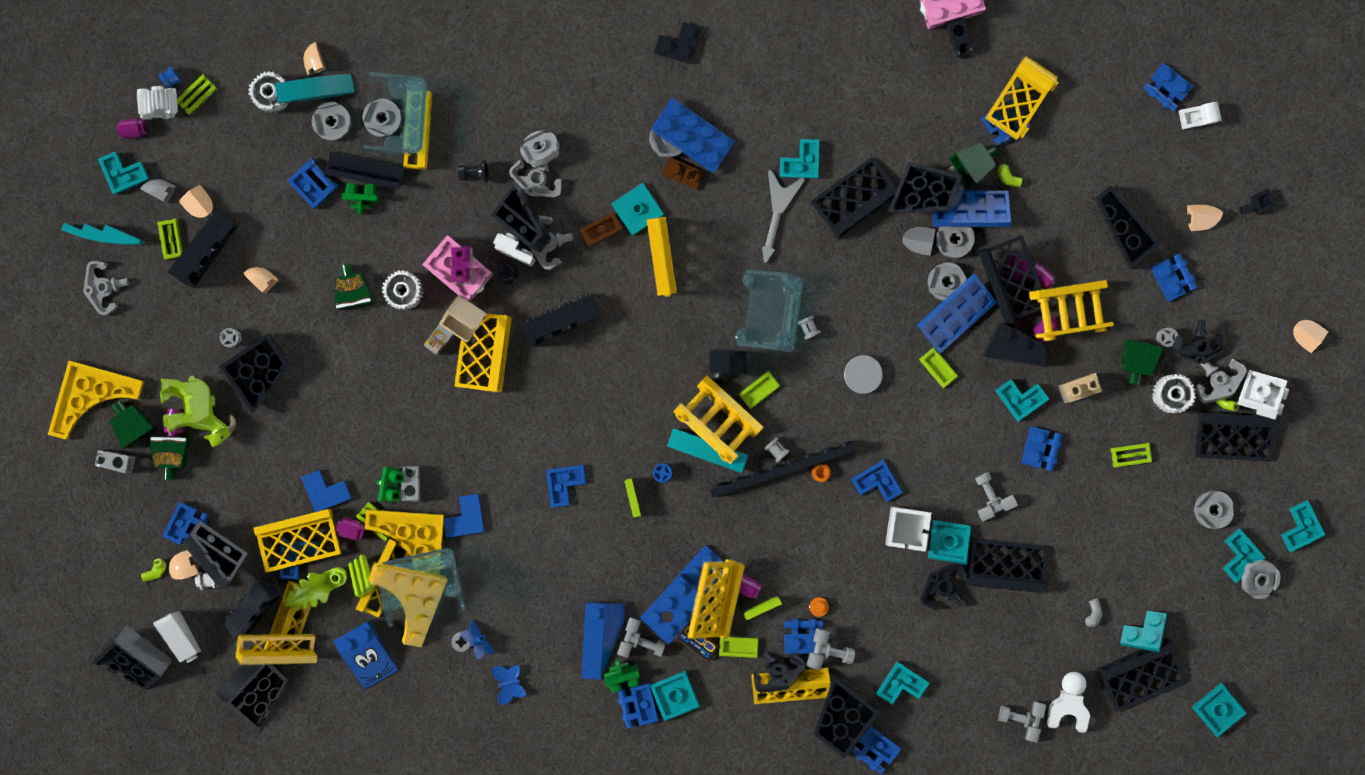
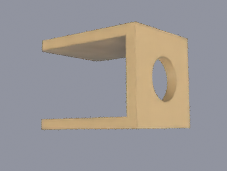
M458 295L447 309L439 325L463 341L468 342L478 329L486 313Z

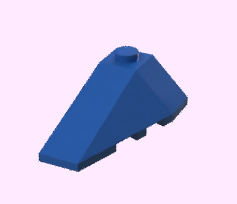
M586 602L581 678L601 680L624 624L625 604Z

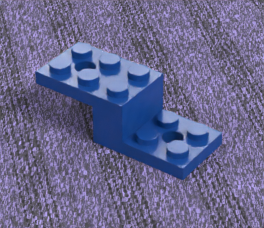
M706 545L640 617L667 644L692 619L704 562H723ZM718 577L712 582L713 586L719 581ZM709 586L706 588L704 595L710 591ZM665 611L673 614V619L670 622H665L662 619V614Z

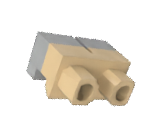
M1096 373L1058 385L1064 403H1070L1102 392Z

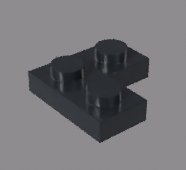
M683 22L678 40L659 35L654 54L691 64L701 27Z

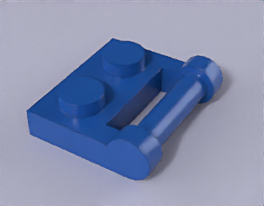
M311 158L287 181L315 209L339 185L335 181L333 182L326 174H323L324 172L317 165L316 160ZM310 169L327 186L324 191L307 174Z

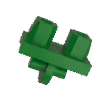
M347 183L345 193H342L344 201H358L357 203L350 204V209H357L358 215H362L363 210H370V204H364V202L379 203L376 185L365 184L364 194H358V184Z
M383 466L382 478L376 482V484L380 485L378 501L392 503L400 501L401 492L398 490L405 476L402 473V469Z
M619 659L615 660L616 666L609 667L610 672L604 673L606 687L609 686L612 693L622 690L620 683L624 681L628 682L629 687L639 685L638 677L640 676L637 664L630 666L628 662L620 664Z

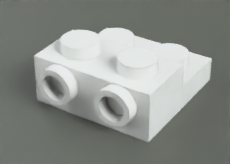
M509 233L506 236L497 234L494 240L497 251L533 267L536 261L532 257L533 254L521 248L522 245L518 242L519 239Z
M1249 370L1238 405L1256 409V414L1276 419L1277 414L1281 415L1284 404L1281 401L1282 399H1287L1289 389L1286 388L1287 380Z

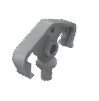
M522 160L514 164L509 171L510 176L529 196L558 197L561 194L562 179L555 180V190L550 191L545 186L547 177L544 171H549L547 169L549 162L540 165L537 169L531 170L527 177L517 174L518 169H522L524 166Z
M539 215L541 221L546 225L553 222L552 217ZM549 233L552 238L540 253L531 249L545 270H553L562 264L559 258H553V261L550 263L546 262V254L554 250L557 244L561 247L564 242L573 241L571 233L565 235L556 233V236Z
M91 261L86 268L83 292L96 311L101 315L107 316L119 307L115 303H110L107 308H103V298L109 296L113 289L117 292L120 287L129 285V281L127 278L120 280L111 278V281L106 278L98 279L94 269L100 268L104 270L107 268L108 263Z
M1232 359L1229 366L1231 369H1236L1238 375L1229 377L1225 372L1217 371L1218 367L1212 366L1208 361L1200 364L1206 370V377L1211 376L1210 383L1214 390L1211 395H1206L1204 393L1205 388L1200 384L1197 385L1195 390L1199 400L1202 403H1210L1232 397L1246 374V367Z

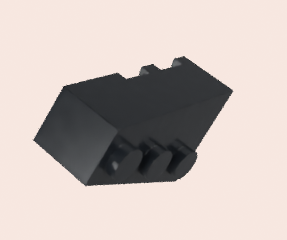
M513 184L491 216L527 246L540 253L552 237L523 189Z
M1000 322L996 326L981 357L1041 367L1045 365L1053 349Z
M731 349L709 350V375H713L714 379L725 378V375L747 374L746 351Z
M201 521L192 528L182 543L221 591L231 581L248 554Z

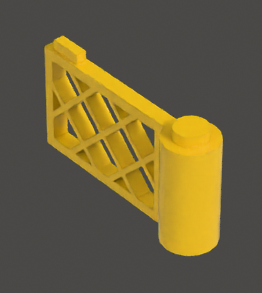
M1025 56L985 119L1016 140L1019 137L1023 138L1029 129L1026 125L1049 90L1053 92L1059 82L1056 81L1058 77ZM1016 78L1023 82L1024 89L1015 90L1013 82ZM1036 90L1041 96L1038 100L1031 101L1029 91ZM1025 92L1027 102L1018 103L1016 93ZM1012 94L1014 104L1005 106L1003 97ZM1028 105L1030 113L1026 116H1021L1019 106ZM1015 107L1017 117L1008 119L1006 109ZM1002 110L1004 120L998 121L993 118L992 114L994 111ZM1018 120L1020 128L1017 133L1010 129L1009 122Z

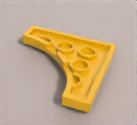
M68 361L48 435L68 440L77 421L93 406L115 398L139 400L144 381Z
M366 510L365 529L383 533L398 541L407 553L410 554L416 571L440 575L444 515Z
M375 563L369 577L370 584L378 585L390 591L400 601L404 609L406 619L402 638L403 644L422 647L448 579L442 575Z

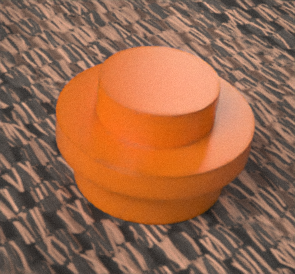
M818 463L813 467L812 477L816 481L825 482L830 478L831 470L827 464Z
M817 597L811 601L809 608L813 615L821 617L828 612L829 605L824 598Z

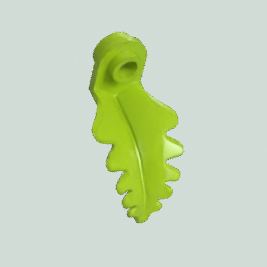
M335 567L322 574L309 573V581L301 579L299 581L301 588L294 586L293 590L295 592L290 591L288 593L289 596L286 597L284 605L290 606L291 609H294L295 606L299 610L301 605L303 609H307L308 602L314 608L317 606L318 600L326 603L330 591L345 584L347 572L341 567Z

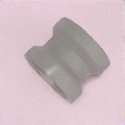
M226 328L220 334V341L226 347L234 348L241 343V334L236 329Z
M1173 328L1161 329L1157 333L1156 340L1162 347H1171L1178 333Z
M458 632L452 638V646L456 651L463 652L471 646L472 642L463 639L461 632Z

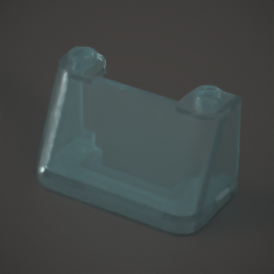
M746 269L743 284L750 290L745 328H741L736 333V346L792 352L795 346L802 293L801 277L790 273Z

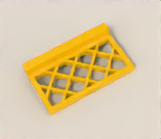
M666 217L648 219L647 225L658 296H670V294L677 293Z
M486 313V318L480 322L479 327L483 325L488 334L480 339L474 333L473 335L477 342L471 347L461 339L455 387L502 393L512 317ZM490 318L497 319L496 327L490 331L485 322ZM491 336L494 340V346L488 350L483 341ZM480 344L485 353L477 358L472 350ZM470 352L475 361L466 366L463 362V357ZM488 355L492 361L491 365L485 369L480 360ZM478 363L483 371L475 377L469 369ZM467 371L472 380L467 384L460 383L461 375ZM486 374L489 378L488 387L481 386L477 379Z
M332 509L255 527L254 533L257 535L265 572L341 554L332 517ZM329 521L330 531L327 535L318 531L321 523ZM304 527L313 530L308 540L299 535ZM284 532H290L295 535L289 545L280 540ZM315 533L325 537L320 547L310 542ZM270 536L276 540L271 550L264 546V537ZM297 537L306 542L301 552L292 547ZM327 539L334 543L336 551L328 553L322 549ZM278 542L288 547L283 556L273 551ZM309 544L318 549L314 557H308L303 554ZM290 549L299 554L294 562L285 559ZM273 554L280 558L277 566L270 568L268 559Z
M726 559L725 562H704L688 634L689 638H729L745 565L732 559ZM710 568H713L714 572L709 577ZM718 577L719 581L713 586L712 582ZM709 586L710 591L704 595L706 588ZM714 596L715 599L709 604L708 600ZM705 605L706 609L700 614L701 608ZM710 614V619L705 623L704 619ZM701 623L702 627H701V629L696 633L697 627H698V625Z

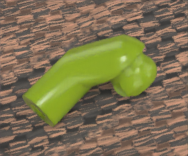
M1000 165L997 174L1001 182L1005 185L1021 187L1022 178L1012 176L1008 165Z
M1226 399L1214 401L1223 409L1239 410L1240 405H1238V402Z
M160 558L155 559L152 570L141 573L143 582L162 577L166 568L165 561Z

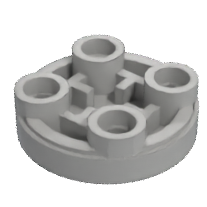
M866 355L851 359L844 370V380L848 388L860 394L870 393L877 389L883 377L882 368L878 361Z

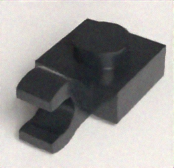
M1268 188L1250 196L1251 203L1239 207V211L1242 215L1255 209L1256 213L1259 214L1277 205Z

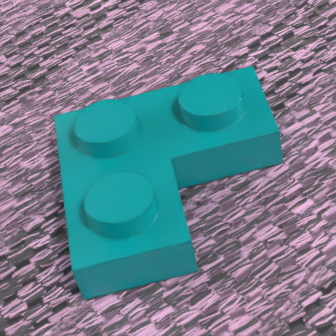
M800 139L799 158H780V178L818 179L819 140Z
M116 151L98 159L111 192L114 195L150 180L141 161L124 168Z
M1010 379L995 390L1017 422L1049 400L1039 384L1034 385L1022 394Z
M1308 500L1289 508L1297 526L1280 534L1289 552L1325 535Z
M1237 529L1224 540L1236 556L1222 569L1234 583L1242 579L1245 566L1248 563L1265 559L1263 554L1241 529Z
M1147 611L1143 628L1124 625L1120 641L1121 646L1160 652L1167 614Z
M896 661L876 694L892 705L902 689L920 699L929 682Z

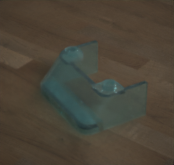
M369 72V81L388 82L389 94L394 98L403 99L400 136L386 138L384 147L363 145L364 153L384 155L418 153L422 149L426 81L419 76Z
M439 549L382 563L384 565L445 576L448 580L443 590L444 595L447 597H458L461 610H466L454 552L451 549ZM380 587L383 612L390 628L393 627L391 611L402 608V605L395 595Z

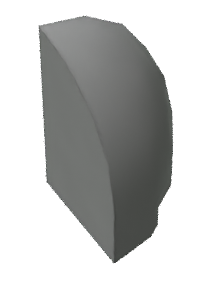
M155 179L144 183L140 189L168 203L176 186L167 181Z
M927 227L910 228L902 237L903 243L913 252L930 256L936 229Z

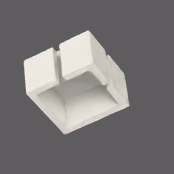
M891 507L885 545L905 548L906 544L908 549L926 551L928 534L922 533L923 529L929 530L931 513Z

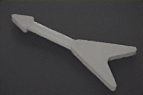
M771 170L768 171L773 216L766 245L762 247L764 263L768 261L774 252L773 244L780 215L803 184V178L787 188H782Z

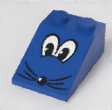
M370 620L333 641L342 658L364 689L398 671L397 666Z

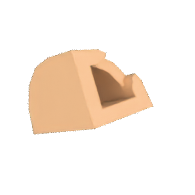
M316 42L312 43L305 50L304 66L308 76L326 71Z
M201 185L189 190L179 200L181 205L195 217H205L213 209L212 200Z
M1187 205V215L1191 214V223L1188 224L1190 230L1202 231L1212 228L1220 221L1223 212L1216 207L1208 205Z
M254 267L244 272V275L263 293H267L278 281L265 268Z
M1309 320L1299 321L1293 329L1296 341L1310 353L1322 343L1328 333L1319 324Z
M188 550L180 552L170 561V575L174 579H185L199 574V563Z

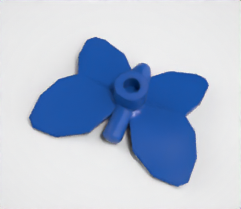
M474 620L471 621L470 629L461 632V637L466 641L472 642L471 646H474L475 658L479 660L485 653L493 654L494 650L485 641V636L480 635L481 632Z
M519 665L512 666L508 670L500 666L492 667L491 669L494 678L497 681L503 682L498 684L499 688L504 687L498 695L500 705L510 702L513 696H526V691L519 685L520 680L517 679L521 670Z

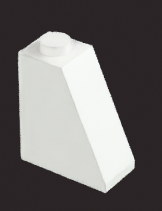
M180 611L154 622L155 627L179 662L186 660L188 663L198 658L196 654L201 652Z

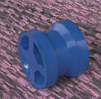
M172 66L168 67L166 72L158 74L166 88H173V85L182 82Z
M665 463L658 464L653 470L654 478L658 482H667L672 476L671 467Z

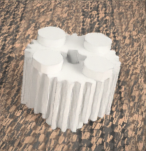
M264 71L260 76L257 75V79L254 78V82H251L252 84L249 85L251 87L248 89L251 100H253V103L258 108L267 113H276V111L284 110L289 102L278 103L275 83L286 81L274 72L268 71L266 73ZM270 89H272L273 93L270 96L267 95V91L270 92Z
M153 86L151 91H148V89L137 90L138 113L141 115V119L148 120L152 119V117H163V119L175 118V114L178 112L175 88L164 89L163 86Z
M408 271L394 272L383 283L384 287L382 289L384 291L382 293L385 294L384 298H386L389 305L396 309H412V307H416L419 304L420 298L423 297L421 296L423 294L421 281ZM403 286L407 289L404 295L399 292V289H402Z
M1167 375L1159 379V382H1156L1157 385H1154L1153 401L1164 412L1180 413L1188 409V406H1192V403L1195 402L1193 400L1196 398L1193 392L1195 389L1192 388L1193 385L1190 384L1191 381L1186 376ZM1174 389L1175 394H1177V397H1172L1171 392L1174 391Z

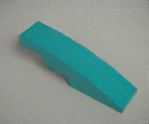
M351 74L275 83L279 104L312 99L320 100L355 93Z
M64 223L61 230L101 243L115 245H144L145 243L106 224L103 231L84 224L82 230L67 223Z
M674 428L667 447L743 473L749 456L735 450L734 452L738 456L729 464L722 460L719 454L702 438Z

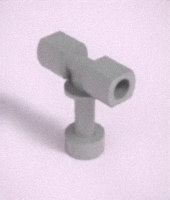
M989 472L975 478L978 485L982 484L989 498V501L986 502L988 506L977 510L982 522L994 517V514L1001 510L1007 511L1018 506L1013 495L1003 499L1000 496L996 497L989 482L992 479Z
M630 617L626 627L625 639L621 641L617 654L628 658L631 648H636V645H640L654 650V655L661 657L666 642L658 640V643L641 638V633L637 632L641 621Z
M816 628L813 639L816 645L814 653L810 652L807 666L821 670L823 658H827L829 655L839 657L842 662L851 664L855 657V650L847 647L843 650L831 648L828 643L830 632Z
M1033 702L1031 713L1027 712L1026 715L1010 712V707L1001 706L998 721L1007 722L1010 719L1024 723V727L1027 728L1025 739L1038 743L1041 731L1038 727L1040 719L1044 718L1046 704Z

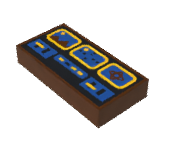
M688 623L676 639L708 661L719 645L709 638H689L688 634L691 624Z

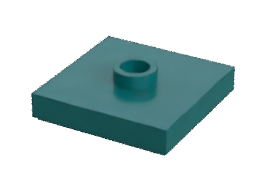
M643 183L611 203L632 236L648 226V219L660 218L664 215Z
M933 520L928 559L967 564L971 526Z
M686 671L650 685L664 721L700 707Z
M1223 683L1218 684L1192 706V709L1217 738L1247 714Z

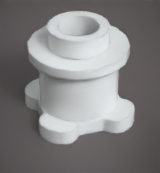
M199 571L198 576H195L196 587H200V590L212 587V589L218 588L206 572L202 573Z

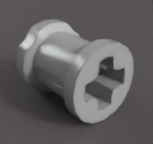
M813 315L797 322L803 329L805 340L821 333L814 324Z
M777 437L764 448L769 450L776 458V462L780 461L789 452L788 449L785 450L778 442Z

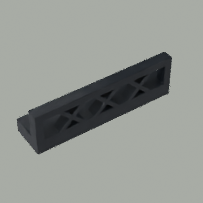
M331 151L329 153L328 166L324 168L323 174L399 189L404 182L406 166Z

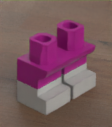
M451 247V283L453 285H473V267H470V265H473V248Z

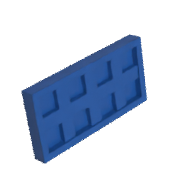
M673 98L670 99L650 129L712 173L717 170L735 142Z
M963 191L959 203L950 211L932 212L933 227H1010L1008 191Z
M973 274L917 324V327L932 346L941 353L997 302L980 279Z

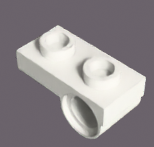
M1218 102L1179 110L1182 130L1222 121Z

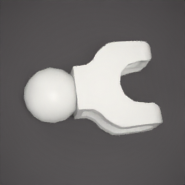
M1070 672L1062 680L1063 690H1061L1060 696L1049 705L1047 724L1050 728H1057L1061 717L1071 714L1076 717L1077 731L1085 733L1090 718L1087 708L1083 705L1082 696L1086 688V680L1082 674Z

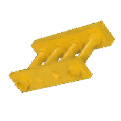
M1107 280L1029 292L1030 300L1038 299V303L1040 302L1045 330V333L1036 334V338L1044 337V341L1056 339L1055 335L1095 329V332L1107 331L1106 327L1114 326L1113 322H1103L1099 296L1102 288H1108ZM1084 291H1089V294L1092 295L1096 321L1094 325L1087 326L1082 298ZM1072 293V297L1075 298L1079 327H1069L1065 298H1067L1066 294ZM1053 296L1058 301L1062 330L1052 331L1048 305L1049 297Z
M706 376L697 386L700 392L686 407L680 404L673 412L681 422H685L708 443L722 460L731 464L738 456L734 452L748 435L754 438L762 430L763 426L710 377ZM705 397H709L714 402V405L699 420L691 412ZM719 410H723L728 415V418L713 433L705 425ZM735 422L742 428V431L727 446L719 438Z

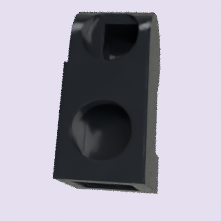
M962 19L945 25L956 57L960 58L972 54L971 40L965 20Z

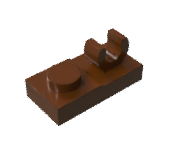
M668 158L662 172L663 176L697 190L704 174L703 171L674 158Z
M612 212L581 228L579 231L588 247L621 231L622 227Z

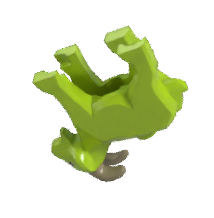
M193 375L189 377L188 382H181L177 379H161V403L167 402L171 397H177L183 400L185 411L180 414H167L163 416L164 427H167L168 432L182 426L211 431V435H206L204 438L210 441L212 447H217L232 434L236 428L235 417L230 415L228 419L229 426H227L213 415L212 407L215 406L214 395L210 394V388L204 381L196 379Z

